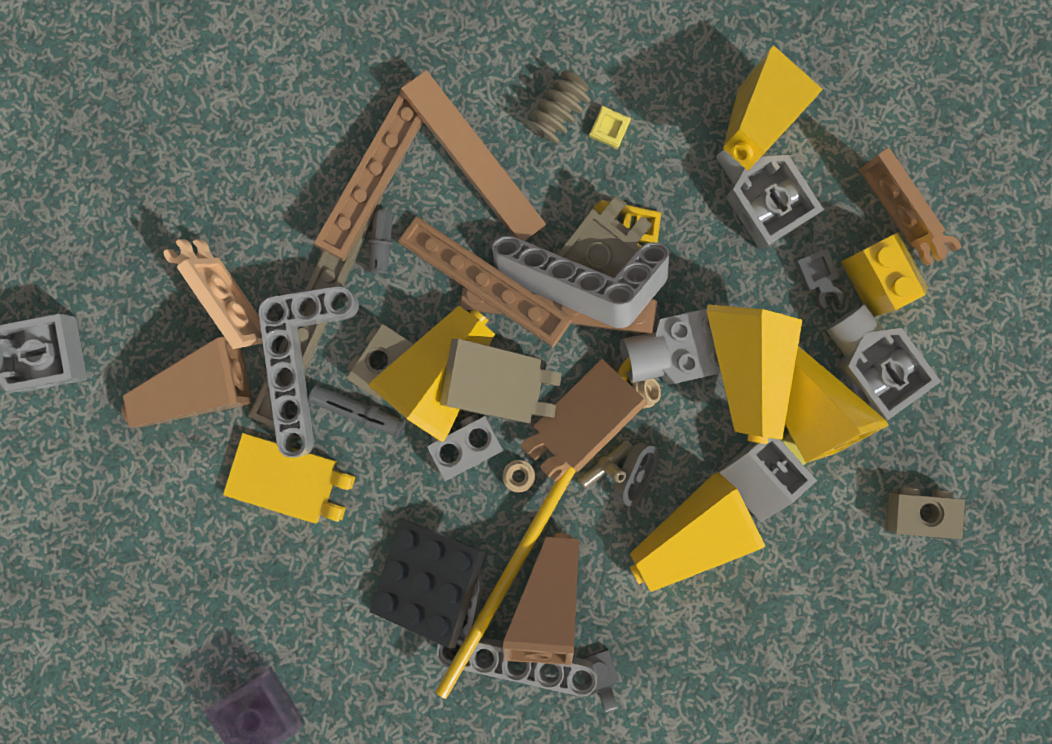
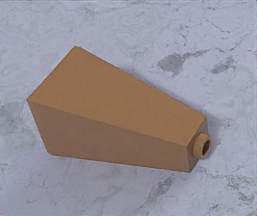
M225 337L214 339L123 395L124 404H122L121 411L129 428H140L253 404L242 348L232 349Z
M557 533L553 537H546L503 641L505 661L572 666L579 539H572V535Z

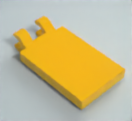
M242 433L223 495L314 524L318 523L320 515L339 522V520L343 519L346 507L328 502L332 486L334 485L345 490L352 489L355 476L335 471L337 463L335 460L313 453H308L303 457H286L279 451L276 442ZM290 447L293 451H299V449Z

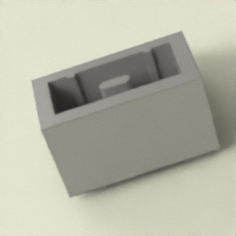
M769 438L768 444L751 442L718 471L738 489L746 507L759 522L766 520L792 504L817 482L780 439Z

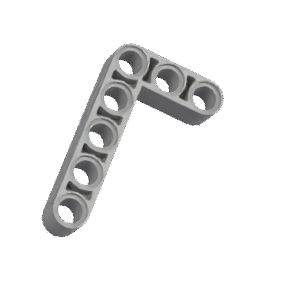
M503 236L496 239L492 244L494 268L533 293L615 328H624L632 324L668 279L669 250L665 245L657 242L643 245L615 278L516 237Z
M331 287L274 296L265 299L259 307V320L277 446L279 451L286 457H303L310 453L314 446L298 327L352 318L359 309V301L351 291L344 287ZM347 295L349 299L348 307L343 311H337L335 309L336 299L339 296ZM314 300L316 303L315 313L307 317L303 313V306L307 301ZM281 305L284 309L283 317L279 321L274 322L271 312L273 308ZM286 337L288 348L284 353L279 354L276 351V343L280 338ZM290 369L293 374V380L290 385L285 387L281 384L280 376L284 370ZM291 401L295 402L298 407L297 415L293 419H289L285 414V407ZM293 434H298L303 441L301 449L297 452L293 451L289 445V440Z
M480 573L467 610L468 623L462 625L457 640L460 647L477 619L483 589V578ZM481 637L463 669L464 671L576 696L591 694L597 685V670L591 661L573 657L572 666L554 664L559 670V674L555 677H547L543 674L541 667L544 663L526 662L525 669L516 670L510 665V661L504 660L503 641ZM438 644V659L443 665L449 667L455 656L448 653L447 647ZM481 649L490 650L493 653L494 661L491 663L482 662L478 657V651ZM584 670L591 675L592 679L587 684H579L575 681L573 675L577 671Z

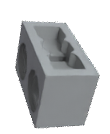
M476 413L460 422L462 428L453 433L449 432L444 442H441L434 436L431 437L434 443L427 446L444 481L504 451L486 416L479 418ZM476 428L485 430L488 435V441L483 447H476L470 442V434ZM450 443L458 448L459 456L456 461L447 462L443 459L441 450L444 445Z

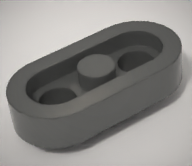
M640 442L631 448L622 468L626 473V478L623 482H615L614 497L618 502L633 507L642 500L659 462V452L656 447Z

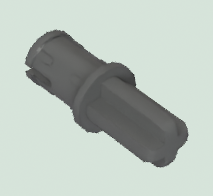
M378 209L374 211L371 240H368V244H371L368 273L388 275L390 246L394 244L390 242L393 213L389 210Z

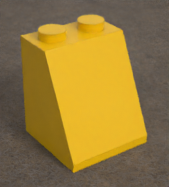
M898 232L841 261L862 303L866 305L874 317L896 311L927 293L928 287Z

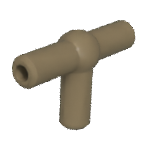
M625 440L611 453L600 457L597 464L580 477L578 482L584 489H587L605 473L617 483L623 482L626 478V473L616 464L628 455L633 445L628 440Z

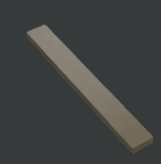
M383 195L345 261L322 251L305 291L344 287L373 222L374 211L379 209ZM307 301L303 306L304 315L308 317L315 313V301ZM328 322L298 327L304 374ZM286 337L283 338L277 351L279 354L284 353L288 348ZM290 369L284 370L280 376L281 384L286 387L293 380V374ZM266 376L248 417L275 428L268 377ZM292 401L286 405L285 414H287Z

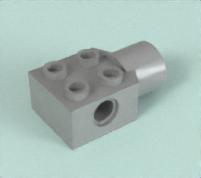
M725 150L716 156V159L733 184L726 198L760 251L824 210L789 155L770 156L766 151L749 171Z
M865 304L854 308L826 329L829 336L843 353L837 369L856 395L886 420L895 416L941 382L902 328L883 330Z
M707 309L659 319L654 322L653 334L645 333L623 338L620 341L623 363L628 356L630 359L631 371L627 372L630 383L660 377L666 385H671L721 373Z
M55 314L0 325V385L5 391L28 392L87 380L76 317Z

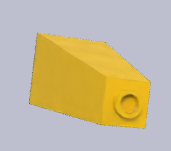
M773 45L737 91L723 149L749 171L823 89Z
M707 305L708 320L735 432L748 434L747 441L768 444L769 438L782 440L802 320L764 309Z
M458 306L375 377L368 386L406 419L441 442H444L459 412V409L440 406L451 340L461 339L490 346L495 333L486 326L489 320L474 308L469 313L461 306Z
M798 346L785 425L805 463L834 455L889 426L886 419Z
M717 472L707 479L630 553L634 562L630 569L637 583L645 582L649 591L652 592L758 551L766 546L738 489Z

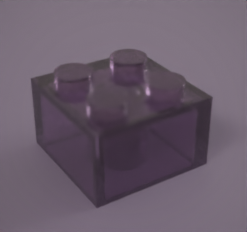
M272 667L267 668L218 699L204 711L224 744H280L296 734L305 723Z

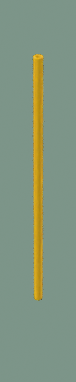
M629 356L617 372L626 382L628 380L627 372L631 371ZM572 467L558 481L554 482L437 687L435 693L442 698L447 699L576 472Z

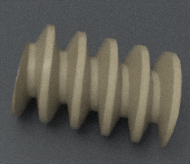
M566 69L561 72V79L553 82L554 90L550 89L545 93L546 100L538 102L537 107L539 110L531 111L530 118L532 121L525 120L526 125L544 140L559 144L560 140L555 132L559 131L564 134L568 132L563 122L566 121L571 124L575 122L571 111L579 114L583 112L578 102L582 101L589 104L591 101L586 94L587 90H590L588 84L577 74Z

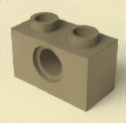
M384 324L379 329L373 328L365 340V344L368 345L361 356L357 354L352 359L347 368L350 374L346 378L382 401L384 399L368 385L414 345ZM379 352H385L388 356V364L382 370H376L372 364L373 357Z
M900 487V493L889 492L886 531L904 535L963 539L965 500L953 498V491L932 490V496L920 495L921 489ZM927 504L930 508V514L927 519L922 520L920 510L922 506Z

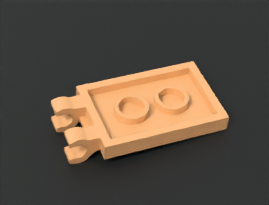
M178 239L176 241L181 250L179 256L173 249H166L163 252L167 261L179 264L177 269L232 349L263 343L259 315L220 258L213 257L208 244L204 240L195 239L193 241L198 249L197 255L194 254L191 243L186 239Z

